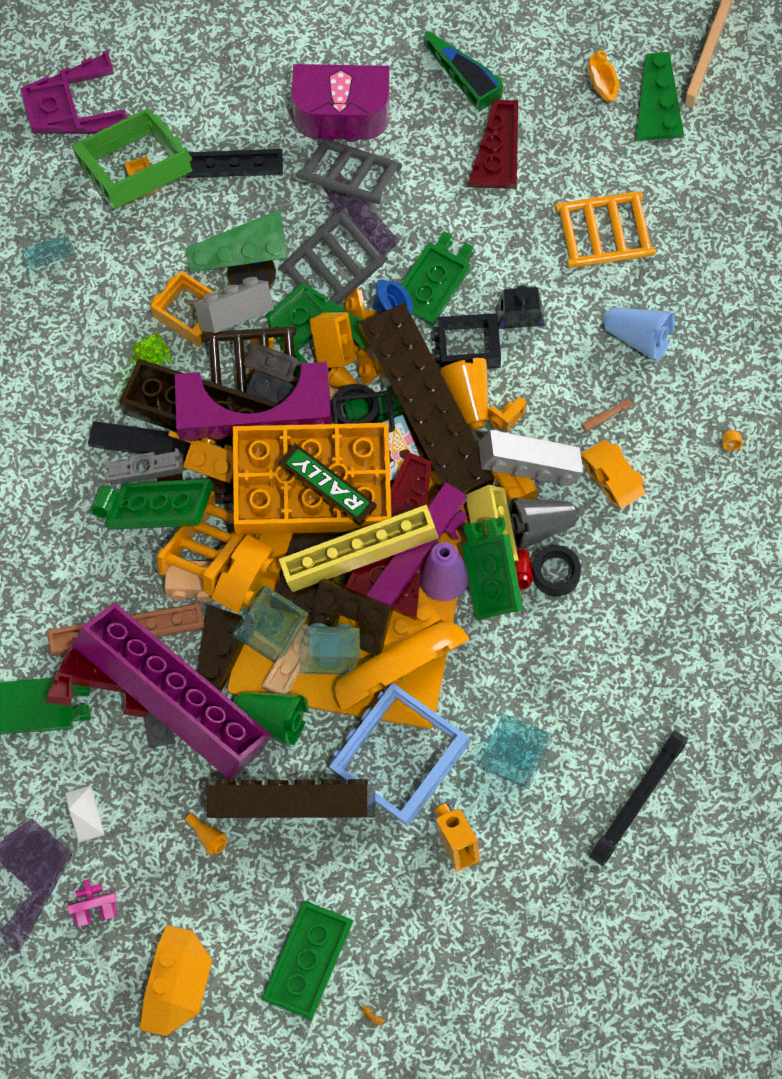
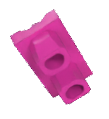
M89 879L83 880L85 888L75 890L77 898L87 896L88 899L74 902L67 906L68 913L72 914L77 927L91 923L88 911L90 908L99 907L102 920L116 917L115 902H117L115 892L94 897L93 894L103 892L102 885L91 886Z

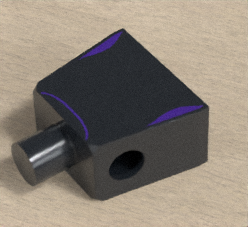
M520 285L517 288L502 291L496 305L499 329L545 326L543 303L537 287Z

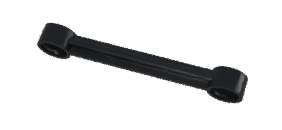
M676 730L671 733L660 754L605 835L597 842L589 856L590 859L601 866L607 863L631 823L673 761L677 759L688 741L687 737Z

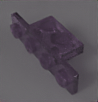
M341 173L335 180L348 185L350 183ZM324 187V191L330 197L329 200L334 204L332 210L335 214L346 208L350 214L348 217L380 254L386 255L399 243V239L365 200Z

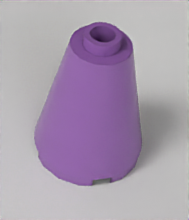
M442 542L434 546L422 563L420 587L431 599L440 602L452 601L467 589L469 583L468 571L457 549L450 543Z

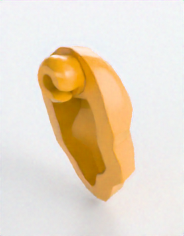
M598 50L588 60V76L592 80L594 89L605 101L610 103L616 100L620 84L614 66L607 60V54L602 50Z

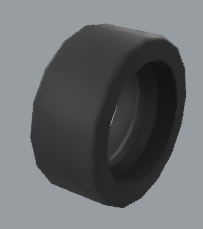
M355 383L339 389L334 397L374 393V391L366 385ZM378 397L364 399L369 402L371 411L367 417L361 420H350L344 417L341 412V406L345 401L336 402L338 424L377 423L380 415Z
M552 545L545 547L536 555L533 561L534 584L541 592L549 596L560 597L569 594L580 581L581 563L578 556L565 546ZM551 558L566 560L572 569L569 580L560 584L545 580L541 573L544 562Z

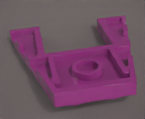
M108 50L103 51L101 56L94 59L90 57L81 61V64L71 69L67 67L60 70V74L51 78L47 76L20 88L31 133L95 134L127 118L125 109L78 118L69 88L71 83L112 75L113 67Z

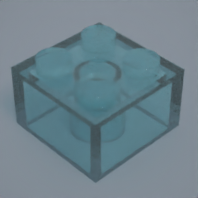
M265 585L256 593L254 600L247 607L232 636L275 663L285 656L309 613Z
M321 623L306 627L300 642V674L345 675L355 669L360 659L359 628H352L348 624L326 627L325 624Z
M503 713L481 759V769L529 790L548 750L552 734Z

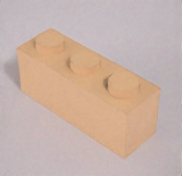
M190 561L203 567L210 566L212 561ZM173 565L167 570L165 578L166 597L173 601H185L186 598H195L199 602L212 601V596L204 593L201 577Z

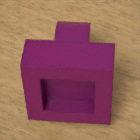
M462 509L459 510L443 533L448 534L455 541L460 539L456 534V529L460 527L464 532L463 525L466 524L464 521L468 518Z

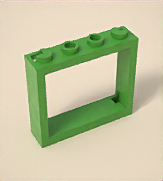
M149 108L72 144L79 165L114 209L192 172L190 165L192 157L189 155L187 148L182 147L177 136L173 137L168 125L164 126L160 116H155ZM151 133L169 153L170 157L116 183H113L96 161Z

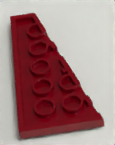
M407 452L390 489L391 518L428 505L431 461ZM394 555L354 569L345 587L367 595ZM422 565L393 604V611L417 620Z

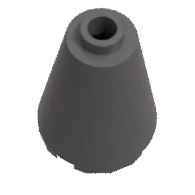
M514 498L509 499L507 502L515 544L519 549H524L570 529L579 520L578 508L569 501Z

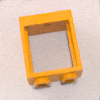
M180 271L176 277L172 276L169 279L164 291L161 294H157L151 301L152 317L200 348L206 340L204 334L208 332L200 330L199 321L191 329L165 310L183 289L200 300L203 299V295L213 293V291L183 271Z

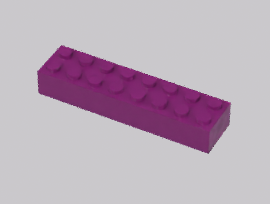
M115 602L81 627L73 647L229 780L234 778L262 753L271 734Z

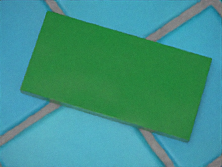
M303 900L261 1001L312 1021L354 921Z

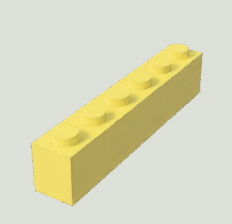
M427 505L283 557L279 561L288 586L292 592L319 583L323 579L333 578L438 539L439 536Z

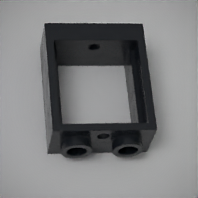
M497 313L438 317V326H433L434 341H439V348H435V362L440 363L441 368L465 360V363L472 364L473 358L486 359L487 369L501 368ZM487 328L489 353L447 355L445 330Z

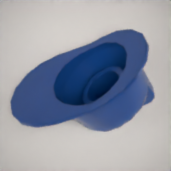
M383 279L377 281V292L373 297V310L380 314L405 303L410 314H412V300L403 286L397 282Z

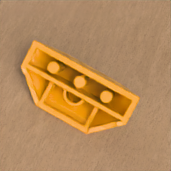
M169 925L166 926L156 949L144 996L140 1031L168 1036L200 1013L212 959L194 931Z

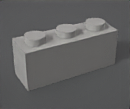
M257 277L246 278L240 285L225 286L222 292L205 294L203 299L194 302L200 330L210 333H217L274 310L268 281L257 280Z

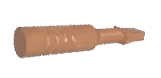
M630 399L620 402L618 406L611 410H605L581 423V427L585 432H588L608 421L616 413L625 411L633 406V402Z

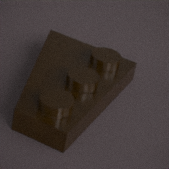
M207 604L197 672L222 692L255 623L252 619Z

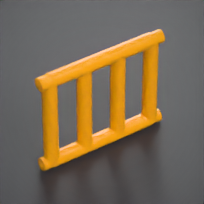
M642 191L555 204L556 212H560L569 259H567L568 268L656 255L655 247H651L642 209ZM631 202L641 248L627 250L617 204ZM594 207H608L617 248L615 252L603 253L593 210ZM583 209L593 255L579 257L569 211Z

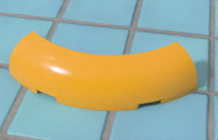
M443 621L387 649L336 681V698L341 709L344 711L383 689L381 683L387 686L417 668L470 640L469 637L458 625Z

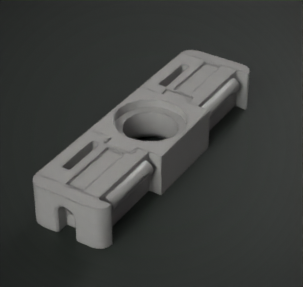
M175 448V452L159 455L150 452L130 456V460L111 463L107 460L105 468L108 470V473H105V479L111 485H119L181 474L184 470L183 454ZM145 461L150 462V467L147 471L139 472L138 469L141 463Z

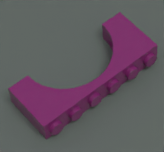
M327 362L302 364L301 376L292 394L278 406L254 414L233 412L214 402L203 387L200 372L175 374L176 427L180 440L192 442L200 438L222 439L225 436H233V426L332 424Z

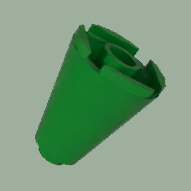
M242 692L233 700V703L271 734L270 737L287 747H290V744L295 745L306 724V721L301 720L303 712L308 713V700L306 697L292 694Z

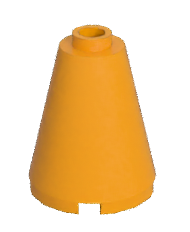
M473 358L472 364L465 363V360L441 368V374L470 430L484 428V423L489 421L486 359Z

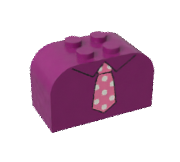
M293 64V119L295 127L301 134L314 139H320L321 137V139L332 141L335 139H345L349 142H356L358 140L373 139L385 131L389 122V66Z

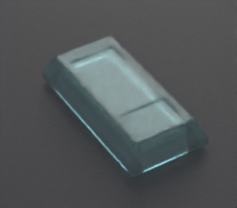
M68 234L22 249L29 271L75 255Z

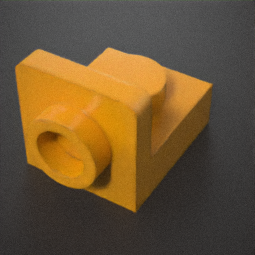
M519 396L514 402L510 401L502 412L491 406L488 409L490 424L498 430L503 429L505 432H508L526 413L527 402Z

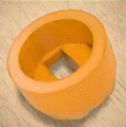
M732 429L725 431L722 436L723 448L725 450L740 449L743 446L741 434Z

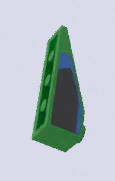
M429 31L424 33V46L479 112L493 104L494 100L502 98L504 85L497 75L494 76L488 68Z

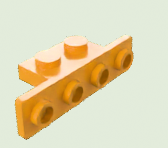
M355 289L345 299V309L362 320L378 315L376 311L365 310L361 289ZM353 339L358 373L361 377L362 385L368 386L379 376V373L368 352H365Z
M169 431L168 436L180 440L178 432ZM201 438L200 441L192 442L181 440L191 444L183 468L232 484L234 479L232 446L225 444L224 449L215 446L216 441L209 438Z

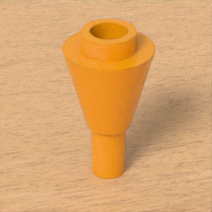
M333 367L329 372V382L332 387L341 389L346 385L358 384L345 367Z
M193 813L186 816L185 821L195 830L208 855L219 854L225 849L227 845L226 834L206 823H202Z

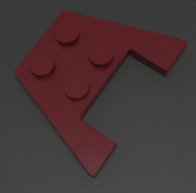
M73 637L46 697V703L69 706L72 700V685L122 692L123 715L146 718L149 711L75 649L73 645L76 638Z

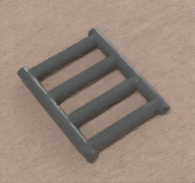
M320 137L318 141L319 147L305 168L298 170L296 177L371 203L380 204L382 200L381 194L395 171L399 172L401 170L402 163L329 139H321ZM328 149L341 153L326 177L313 173ZM350 157L363 160L349 185L335 181ZM373 164L386 168L372 192L358 188Z
M343 208L279 266V270L284 274L287 272L297 286L304 283L311 287L294 267L305 256L336 293L330 301L337 305L345 300L388 260V257L383 253L380 254L348 217L350 214L346 208ZM339 224L345 227L373 260L363 270L358 267L330 234ZM322 240L354 276L344 287L312 250Z

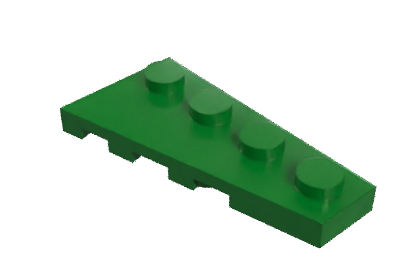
M280 209L187 247L190 273L287 259Z

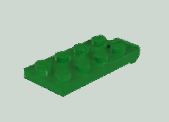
M211 479L122 483L118 493L111 487L101 486L91 506V512L99 518H108L106 521L108 530L199 526L214 484Z

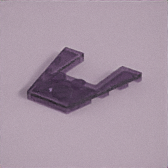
M33 819L5 836L4 840L0 842V864L34 893L0 930V937L18 953L29 937L73 855Z

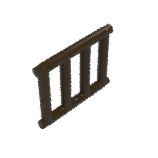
M273 327L205 333L206 342H209L211 382L222 385L219 341L234 340L237 390L246 393V367L243 365L245 360L244 340L259 339V344L269 347V338L284 337L285 354L295 357L293 336H296L297 328Z

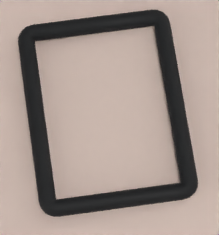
M383 391L332 398L333 424H338L336 402L386 396L390 423L389 433L395 430L391 393Z

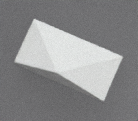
M91 786L65 793L78 842L104 836Z

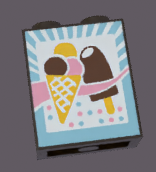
M404 414L394 417L395 430L389 433L390 489L407 452L421 457ZM389 419L379 422L388 423L390 427Z

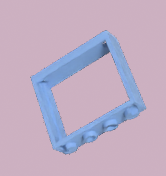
M392 682L389 688L386 687L383 692L379 693L377 697L379 701L374 708H368L361 718L363 722L357 730L354 728L348 734L345 740L347 744L341 751L338 749L333 754L334 757L330 761L331 765L329 768L347 783L348 779H356L345 771L344 768L396 699L453 739V742L402 810H399L375 792V803L408 827L471 741L469 736Z

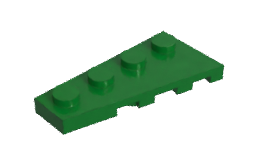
M670 52L646 54L636 142L683 137L684 131Z

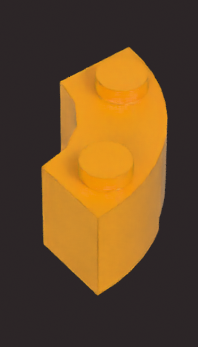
M604 439L581 453V459L587 473L601 487L611 504L622 509L646 494L642 486L644 480L641 474L632 469L623 457L621 448L616 443L612 445Z
M246 535L233 552L230 567L225 573L222 572L215 587L212 600L237 613L245 606L249 607L256 596L254 590L263 574H267L272 568L274 561L271 557L274 548Z

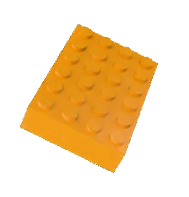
M388 423L233 426L235 535L354 532L391 518ZM295 443L377 504L376 509L361 526L279 466V461Z

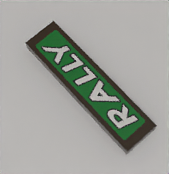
M296 443L279 461V466L359 526L365 522L377 507L375 502Z

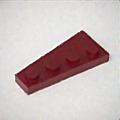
M494 100L468 187L517 189L518 100Z

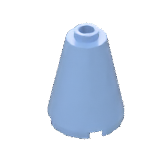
M613 307L610 311H606L603 317V325H605L607 332L651 359L660 360L670 344L666 340L668 333L673 334L675 317L668 311Z

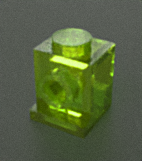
M158 332L132 345L134 355L131 356L134 365H136L138 359L161 365L164 360H166L167 364L172 362L170 350Z

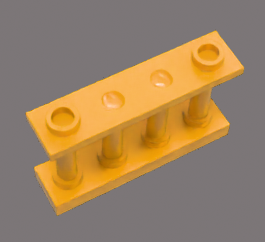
M214 491L210 495L199 526L180 527L165 548L159 550L156 558L160 575L164 576L171 565L201 577L203 581L204 593L213 596L222 572L225 573L230 567L231 556L246 535L253 538L256 536V534L235 535V532L231 534L205 523L212 515L234 524V513L215 506ZM197 532H201L227 544L223 549L216 550L192 539ZM186 548L214 561L210 566L203 567L178 556Z

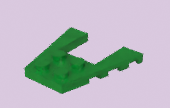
M302 283L277 304L274 310L269 311L266 317L272 328H297L296 336H293L295 357L299 359L298 361L308 363L298 351L313 339L310 330V319L322 313L348 311ZM348 312L352 337L367 352L358 334L359 323L364 320ZM276 337L284 351V337ZM296 366V376L300 378L301 368Z

